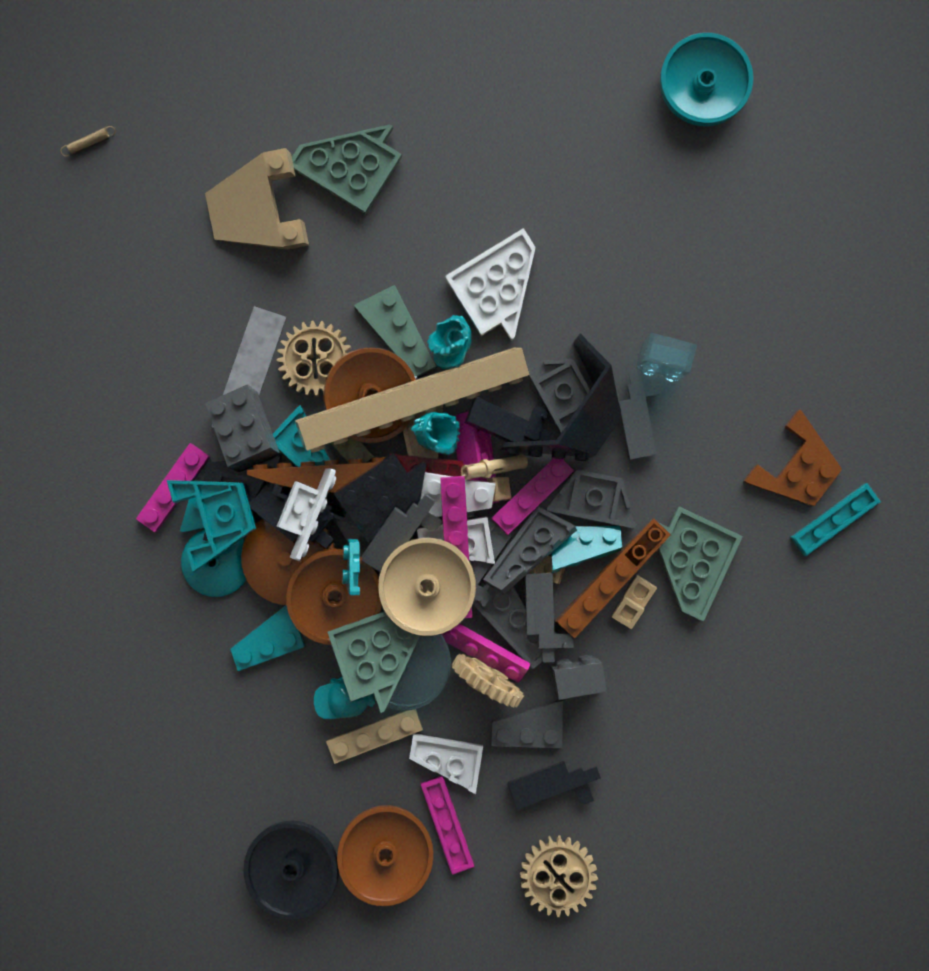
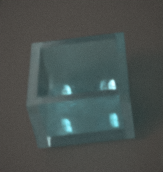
M650 333L643 341L636 368L642 369L641 372L647 375L654 376L655 373L664 375V379L669 381L681 380L691 371L697 345Z

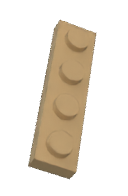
M413 707L331 738L326 742L334 764L420 732L423 730L416 708Z

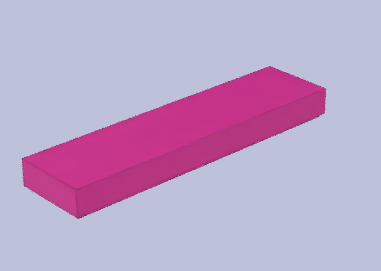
M443 775L422 782L420 785L452 875L473 868L474 862Z

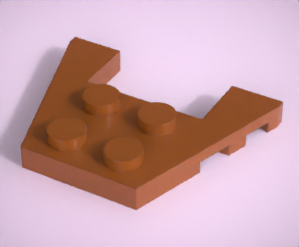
M797 410L785 425V428L803 441L802 445L777 478L757 464L743 482L797 502L815 506L841 472L842 468L801 410Z

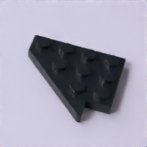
M393 453L334 492L336 498L369 544L395 507L406 514L413 503L418 505L426 463L423 461L407 472Z

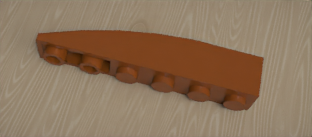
M386 457L372 458V463H362V459H348V464H339V460L324 461L325 465L315 466V461L301 462V467H291V463H279L277 468L268 469L267 464L253 465V470H247V475L291 488L296 481L317 490L325 469L330 468L336 470L334 475L336 481L333 488L328 490V492H335Z
M653 518L600 571L555 619V622L573 638H576L671 534Z

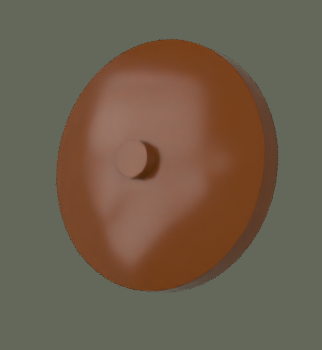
M371 347L353 350L342 356L332 366L326 377L323 389L325 410L415 381V376L406 362L390 351ZM401 419L392 421L393 425L390 427L379 429L378 426L370 429L371 433L357 437L354 434L348 437L365 443L386 441L402 432L411 420L401 421Z
M262 518L255 524L256 529L249 533L244 541L241 554L243 572L248 583L257 594L270 602L287 605V586L296 567L314 553L336 549L333 542L326 549L317 541L312 543L308 540L309 548L305 557H301L300 561L290 558L295 544ZM325 527L323 531L331 537L329 531Z
M343 549L319 551L307 557L296 567L288 582L286 604L292 622L303 635L315 642L332 645L328 631L380 613L382 604L379 597V577L372 566L362 561L361 556H359L360 573L358 574L360 595H349L346 584H342L343 569L347 570V560H343Z
M382 805L367 809L358 814L342 833L337 851L339 873L348 890L358 899L368 904L391 906L402 903L414 896L423 887L431 872L433 845L424 824L413 813L401 807Z

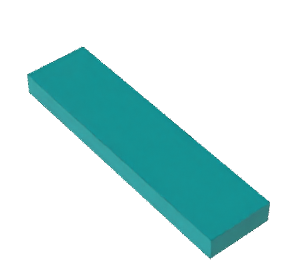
M864 483L790 538L803 556H807L881 501L868 483Z

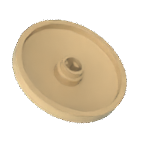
M419 538L399 546L387 558L379 577V597L386 614L403 630L422 636L438 635L457 626L469 613L476 594L475 574L467 557L454 545L436 538Z

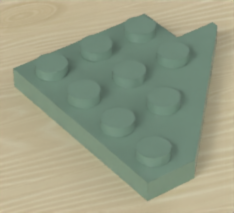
M389 124L301 144L293 154L292 161L294 171L362 213L367 214L402 159V154L384 144L393 131V126Z
M678 506L668 527L659 523L671 535L658 548L680 611L704 621L743 536Z
M382 612L328 631L350 701L352 702L374 694L381 713L385 712L421 636L403 630L389 618L386 612Z

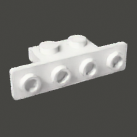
M325 469L317 490L302 483L294 482L277 527L298 535L290 558L300 561L301 557H305L308 551V539L310 534L313 535L317 529L318 521L316 519L319 512H323L327 504L325 497L328 490H331L335 484L336 477L334 475L336 470Z

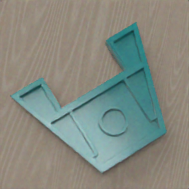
M167 480L173 503L196 497L208 543L186 550L192 572L199 570L256 529L243 483Z

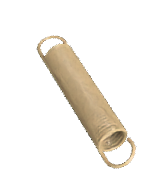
M103 128L65 146H67L71 154H74L109 138V135H107L106 128ZM61 147V150H60L61 154H62L63 156H69V155H64V154L62 153V148H63V147Z

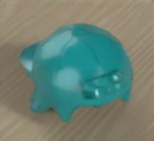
M452 315V317L444 322L436 324V331L429 336L427 344L430 352L434 353V361L438 367L454 369L463 363L465 355L471 347V329L464 317Z
M429 412L414 421L415 425L412 426L411 431L414 432L415 438L421 447L441 454L446 453L449 455L455 452L454 449L457 448V442L460 441L458 438L460 435L458 431L460 423L456 421L455 416L448 415L447 412Z
M343 677L339 679L332 678L329 684L320 686L315 691L314 707L318 716L323 719L351 718L363 713L368 706L373 707L375 699L373 698L374 694L351 702Z

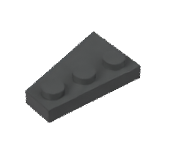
M563 700L492 721L491 746L562 748Z

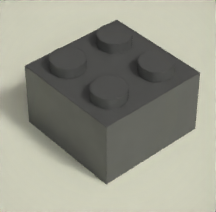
M584 655L578 657L579 661L571 662L569 659H560L555 661L556 665H550L555 694L558 699L607 692L602 662L592 655Z

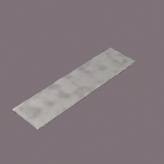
M255 306L253 307L223 395L247 384L255 389L258 395L260 394L286 320L285 316Z

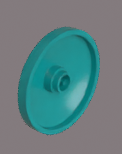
M716 33L693 34L679 41L667 54L660 72V90L668 108L681 120L697 126L719 125L737 115L747 102L753 87L752 65L744 50L730 38Z

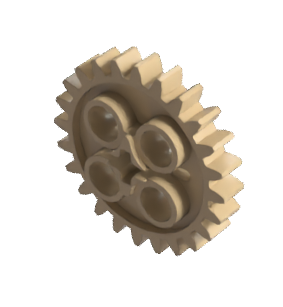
M311 321L310 327H307L302 322L301 330L295 326L293 327L294 335L286 333L289 338L288 342L281 340L285 348L277 350L283 355V357L277 359V362L284 365L278 370L280 372H287L282 378L285 381L291 379L289 386L293 388L297 385L296 391L298 393H301L305 388L307 396L313 390L315 395L319 397L320 390L324 389L327 375L322 374L323 366L327 364L334 365L342 356L347 354L346 352L352 349L350 345H344L347 342L346 336L339 338L341 335L339 329L333 333L334 327L332 324L325 329L323 321L320 322L318 327H316L314 321ZM314 338L316 339V354L320 358L316 360L318 371L317 379H314L315 365L310 360L314 358V349L312 345V340ZM326 341L331 342L332 347L329 351H321L322 343ZM301 343L309 345L305 353L298 352V346ZM302 366H309L310 368L306 376L299 375V369Z
M458 654L451 664L455 672L460 674L459 677L465 679L470 687L484 695L487 694L492 700L494 699L501 704L504 703L506 706L510 705L514 708L518 707L524 697L523 693L519 691L520 689L514 683L508 681L506 675L488 667L476 658Z
M558 835L557 841L553 842L549 836L548 844L539 840L540 848L538 849L532 845L531 848L534 854L526 853L525 857L529 862L521 863L522 868L527 870L520 872V877L526 879L521 882L522 888H527L524 891L525 897L532 896L530 899L531 905L538 902L539 912L546 907L548 916L552 910L556 911L557 917L560 916L561 910H564L566 915L569 916V909L571 908L578 913L577 905L580 903L586 907L584 898L592 899L593 897L589 890H596V885L591 882L598 880L597 874L592 873L597 870L595 864H590L593 861L592 855L586 856L588 852L586 847L579 850V841L571 845L570 837L565 842H562L561 836ZM561 854L565 856V860L562 863H555L553 861L556 855ZM544 860L551 864L557 874L563 875L564 881L574 889L573 892L568 890L559 877L555 878L553 870L543 863ZM540 871L548 873V876L543 880L536 878L537 873ZM574 872L582 874L577 881L569 879L570 875ZM556 889L564 890V894L561 897H554L552 895Z

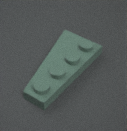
M395 285L354 305L356 310L378 333L387 346L406 362L414 376L419 377L436 368Z

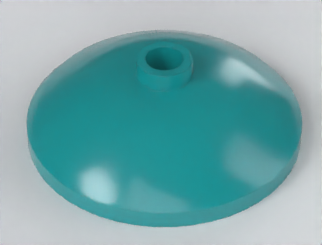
M205 529L192 536L184 547L181 557L183 575L188 584L203 595L211 597L229 595L238 590L247 580L241 562L242 547L245 540L242 538L215 557L216 565L214 567L208 562L196 572H192L186 550L208 543V541L203 540Z

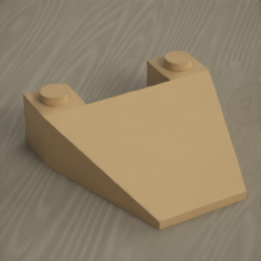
M286 148L261 153L205 193L215 240L285 250L309 246L305 222L298 219L280 223L272 181L295 177L292 156Z

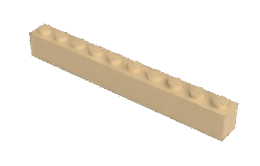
M514 347L460 365L457 368L448 369L295 420L304 449H311V452H317L325 449V444L334 442L336 445L348 441V436L354 434L357 437L371 433L370 429L379 426V429H384L392 426V421L398 419L408 421L415 418L414 414L423 411L426 414L436 411L439 405L452 406L459 403L458 399L467 397V399H472L480 396L481 391L488 389V392L501 389V384L509 382L511 385L522 382V377L528 376L529 371L522 348Z

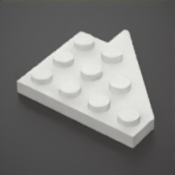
M524 228L445 276L446 281L481 336L502 325L511 341L515 337L536 248Z

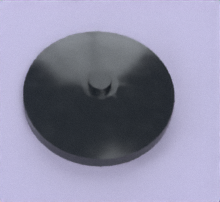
M282 821L264 829L249 846L244 860V880L250 896L262 910L280 919L298 920L317 913L333 895L339 879L337 854L332 843L319 829L301 821Z

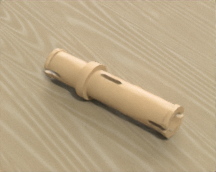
M524 454L491 461L484 459L476 464L463 465L461 474L465 477V480L478 477L489 478L492 474L524 469L528 465V460Z

